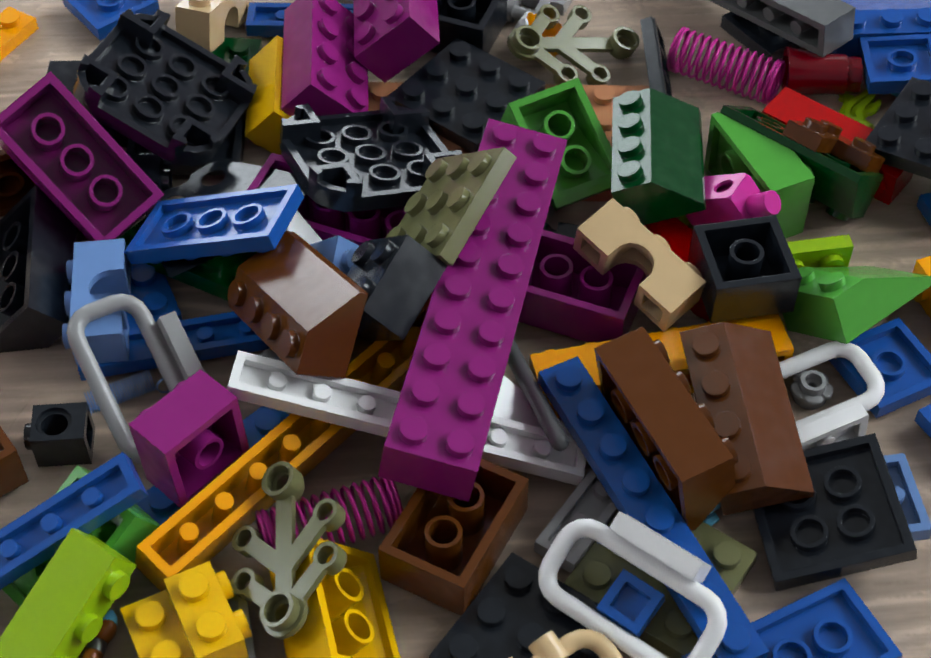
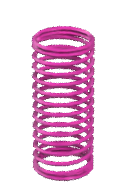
M682 27L672 41L666 67L672 73L680 72L682 76L688 75L690 79L695 77L697 82L703 80L704 84L710 83L712 87L718 85L719 89L725 88L727 92L733 90L735 95L741 93L743 98L746 96L750 100L756 98L758 103L762 102L763 105L766 104L767 106L779 91L784 78L786 64L781 59L776 60L773 64L772 56L765 62V54L760 55L757 60V51L753 52L750 56L749 48L742 53L741 46L735 50L734 43L727 47L726 40L720 44L719 39L716 38L712 42L711 35L705 38L704 34L700 33L697 36L696 30L691 32L689 28ZM683 36H684V40H683V44H682L680 53H679V55H678V57H677V59H676V55H677V51H678L680 42H681V40H682V38H683ZM693 36V41H692L691 48H690L689 53H688V55H687V57H686V59H685V56H686V54H687V51H688V48H689V45H690L691 37ZM701 38L699 49L691 64L696 45L699 39ZM707 41H708L707 50H706L705 55H704V58H703V60H702V62H701V64H700V66H699V62H700V58H701L702 52H703L704 47H705V45H706V43H707ZM715 43H716V47H715V50H714V54H713L712 59H711V61H710V63H709V65H708V67H707V64H708V60H709L711 51H712V49H713V47H714V45H715ZM722 47H723L722 55H721L720 60H719V63H718V65H717V67H716V69H715L716 61H717L718 56H719V53H720V51H721V49H722ZM730 49H731L729 59H728L727 64H726V66H725V68H724V70H723V66H724L725 60H726L727 55H728V53H729V51H730ZM737 53H738V57H737L736 63H735L734 68H733V70H732V72H731V68H732L733 62H734L735 57H736V55H737ZM745 55H746V58H745L743 67H742L741 72H740V74H739V70H740L741 64H742V62H743V60H744V57H745ZM752 60H753L752 66H751L750 71H749L748 76H747V72H748L749 66H750V64H751V62H752ZM687 64V71L683 73V68ZM759 64H760L758 73H757V75H756V77H755L756 71H757L758 66H759ZM695 66L694 74L690 75L691 70ZM703 67L702 76L698 78V74ZM710 71V78L706 81L705 77ZM718 73L717 81L713 83V79ZM726 74L725 84L721 86V81ZM734 76L733 86L729 89L728 84ZM741 80L740 89H739L738 91H736V86L738 85L739 81ZM758 81L756 94L752 97L751 92ZM749 82L748 91L744 94V88ZM763 89L762 97L759 99V94Z
M372 476L370 484L362 479L360 487L352 482L350 490L345 485L341 486L340 493L335 488H332L330 497L328 493L322 491L320 500L318 496L312 493L310 503L303 496L300 500V507L296 502V511L304 528L307 524L305 505L310 517H312L315 502L317 504L325 498L335 500V494L339 504L346 511L345 524L351 543L355 544L356 538L347 512L344 491L351 503L360 538L364 541L366 535L356 506L354 488L362 502L369 533L374 538L376 532L365 499L364 485L371 496L377 525L381 534L384 535L386 528L375 496L374 482L380 491L385 516L390 529L403 511L395 482L381 477L378 480ZM272 505L270 517L263 508L260 511L256 510L255 517L258 530L263 534L264 541L275 549L276 507ZM296 520V538H297L298 535H299V530H298V525H297V520ZM340 527L336 530L340 544L346 545L343 530ZM326 531L328 540L335 542L332 532Z

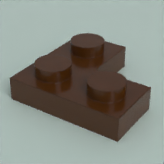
M806 117L804 122L789 120L782 135L814 152L832 154L864 172L879 173L886 159L874 153L877 147L874 144L859 137H854L853 141L840 135L843 131L841 127L823 119L820 122Z

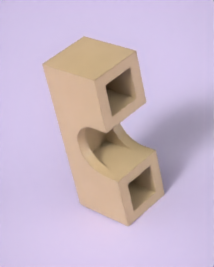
M182 0L175 6L176 32L212 53L224 42L225 25L239 28L246 22L249 2H252V0Z
M614 198L577 228L573 249L600 274L604 275L611 268L622 263L636 265L644 271L647 278L639 284L633 304L662 331L665 332L700 300L706 284L700 271L693 264L684 262L678 257L662 236L649 231L640 222L639 217L632 209L623 207Z

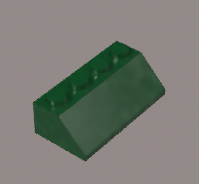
M652 88L627 91L621 96L613 98L611 194L623 207L632 209L643 225L706 210L700 110L698 107Z
M723 105L720 113L793 150L804 164L810 166L815 176L810 203H814L817 200L828 206L826 212L842 221H848L849 218L864 217L885 175L875 172H864L829 153L814 152L782 135L786 124L752 107Z

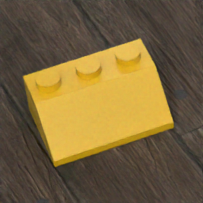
M277 35L249 60L248 75L253 84H257V88L246 110L245 137L250 139L255 145L261 146L271 153L281 155L279 146L281 118L287 119L291 116L280 110L283 39Z
M321 538L318 540L297 569L296 582L313 562L315 549L321 543L328 540ZM335 543L346 552V565L335 575L326 574L307 600L308 616L305 624L295 635L283 639L287 658H400L374 554ZM333 554L328 557L326 563L332 559ZM269 570L272 588L275 591V574Z

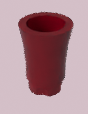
M788 46L785 48L783 60L785 61L786 69L781 83V91L788 87L804 96L844 95V93L857 94L860 92L863 78L861 57H848L847 54H828L825 57H821L811 51Z

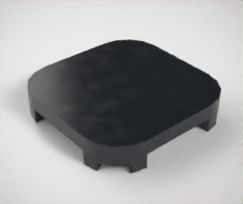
M129 8L121 13L117 25L89 56L84 54L72 85L74 97L96 120L157 156L177 165L197 166L205 164L215 156L242 119L255 94L257 84H253L245 71L248 63L237 54L228 63L167 26L171 16L168 13L157 9L155 15L134 14Z
M381 97L380 108L376 111L316 116L307 103L295 106L293 116L287 119L281 118L279 145L281 154L304 191L315 203L328 209L343 212H361L405 206L408 200L422 188L427 179L425 178V173L436 159L462 154L461 150L449 151L429 126L430 111L423 105H420L417 109L396 106L395 97Z

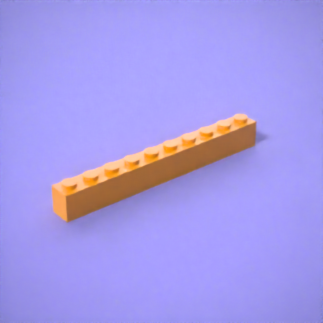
M433 292L404 340L375 341L349 363L345 378L401 391ZM291 413L136 546L135 564L137 568L160 591L166 590L163 579L210 561L232 541V537L237 529L244 525H250L256 520V510L260 511L261 508L267 510L276 502L263 491L261 485L263 475L271 465L279 461H286L300 471L304 477L356 430Z

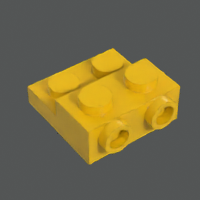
M210 561L163 579L166 590L120 608L139 658H249L245 639L252 637V632L242 609L232 612L227 600L235 596L225 570L215 573Z

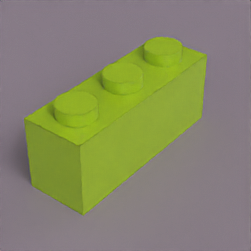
M71 528L1 635L0 658H78L86 644L92 641L100 632L103 618L113 602L120 598L130 584V576L137 565L97 537Z

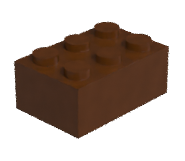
M481 458L469 502L417 488L378 548L380 578L461 616L476 598L527 511L529 479Z

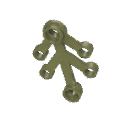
M550 4L541 6L531 26L522 25L512 30L507 39L508 48L514 56L524 61H537L554 74L553 80L556 85L578 78V72L573 66L561 63L549 52H557L586 73L588 85H606L611 77L610 71L605 66L596 64L581 52H609L611 56L621 60L631 57L640 43L637 33L626 26L617 27L610 37H573L578 30L586 28L592 18L590 10L583 5H575L567 17V22L555 37H543L542 34L545 29H552L560 18L558 9Z
M279 461L266 470L261 483L263 491L276 501L275 549L264 541L261 532L250 525L240 527L232 537V547L234 550L247 558L253 557L275 574V591L272 592L264 587L263 577L248 567L241 568L234 574L231 579V586L234 594L245 601H253L260 607V620L268 634L277 639H287L295 635L305 624L308 616L307 600L325 575H335L346 565V552L334 542L325 541L315 549L313 562L296 582L297 569L325 531L333 532L343 525L346 519V511L331 498L321 500L315 506L311 519L296 538V501L305 490L304 478L302 473L290 463ZM333 510L331 516L328 519H326L328 513ZM251 538V540L249 541V543L245 546V544H246V542L248 541V539ZM333 554L332 559L326 563L328 557ZM250 580L249 585L244 589L246 583Z

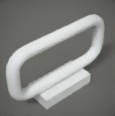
M833 341L779 362L783 379L831 359L845 358L854 365L867 385V390L861 395L795 422L803 450L866 435L869 419L867 411L878 405L884 396L885 382L870 357L859 346L850 342L844 344Z
M620 511L610 527L591 518L577 519L565 525L557 534L542 559L538 570V585L544 598L552 606L587 629L604 634L616 648L631 658H668L559 586L557 574L571 548L577 540L590 538L700 606L707 615V625L687 658H712L727 628V612L721 599L710 589L700 584L703 583L711 570V565Z

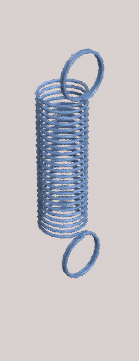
M149 369L147 370L148 374L145 370L146 377L143 371L142 375L141 373H139V375L137 373V378L141 385L142 391L139 387L135 374V381L132 375L131 378L136 388V392L134 390L130 377L128 378L133 388V392L126 377V382L129 386L131 395L129 393L124 378L123 382L127 389L128 395L125 391L121 379L120 382L124 389L125 396L119 381L117 382L120 387L122 396L120 394L116 381L115 385L118 390L119 396L112 382V386L116 393V397L112 390L111 384L109 383L110 389L118 404L119 401L120 403H122V401H128V399L130 400V398L133 399V397H139L141 396V394H147V392H152V390L155 391V389L158 390L160 393H168L169 390L161 391L158 389V385L160 384V382L164 380L163 378H161L157 382L155 387ZM90 390V394L93 399L94 405L92 403L88 391L87 394L90 403L88 401L86 393H84V395L87 400L89 410L92 416V412L95 413L97 412V410L100 411L99 406L97 407L94 397Z

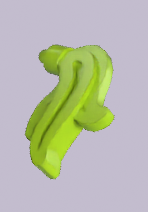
M867 88L856 97L844 93V95H839L838 101L843 103L839 113L874 129L875 126L865 120V118L879 111L881 99H877L875 102L876 94H868Z

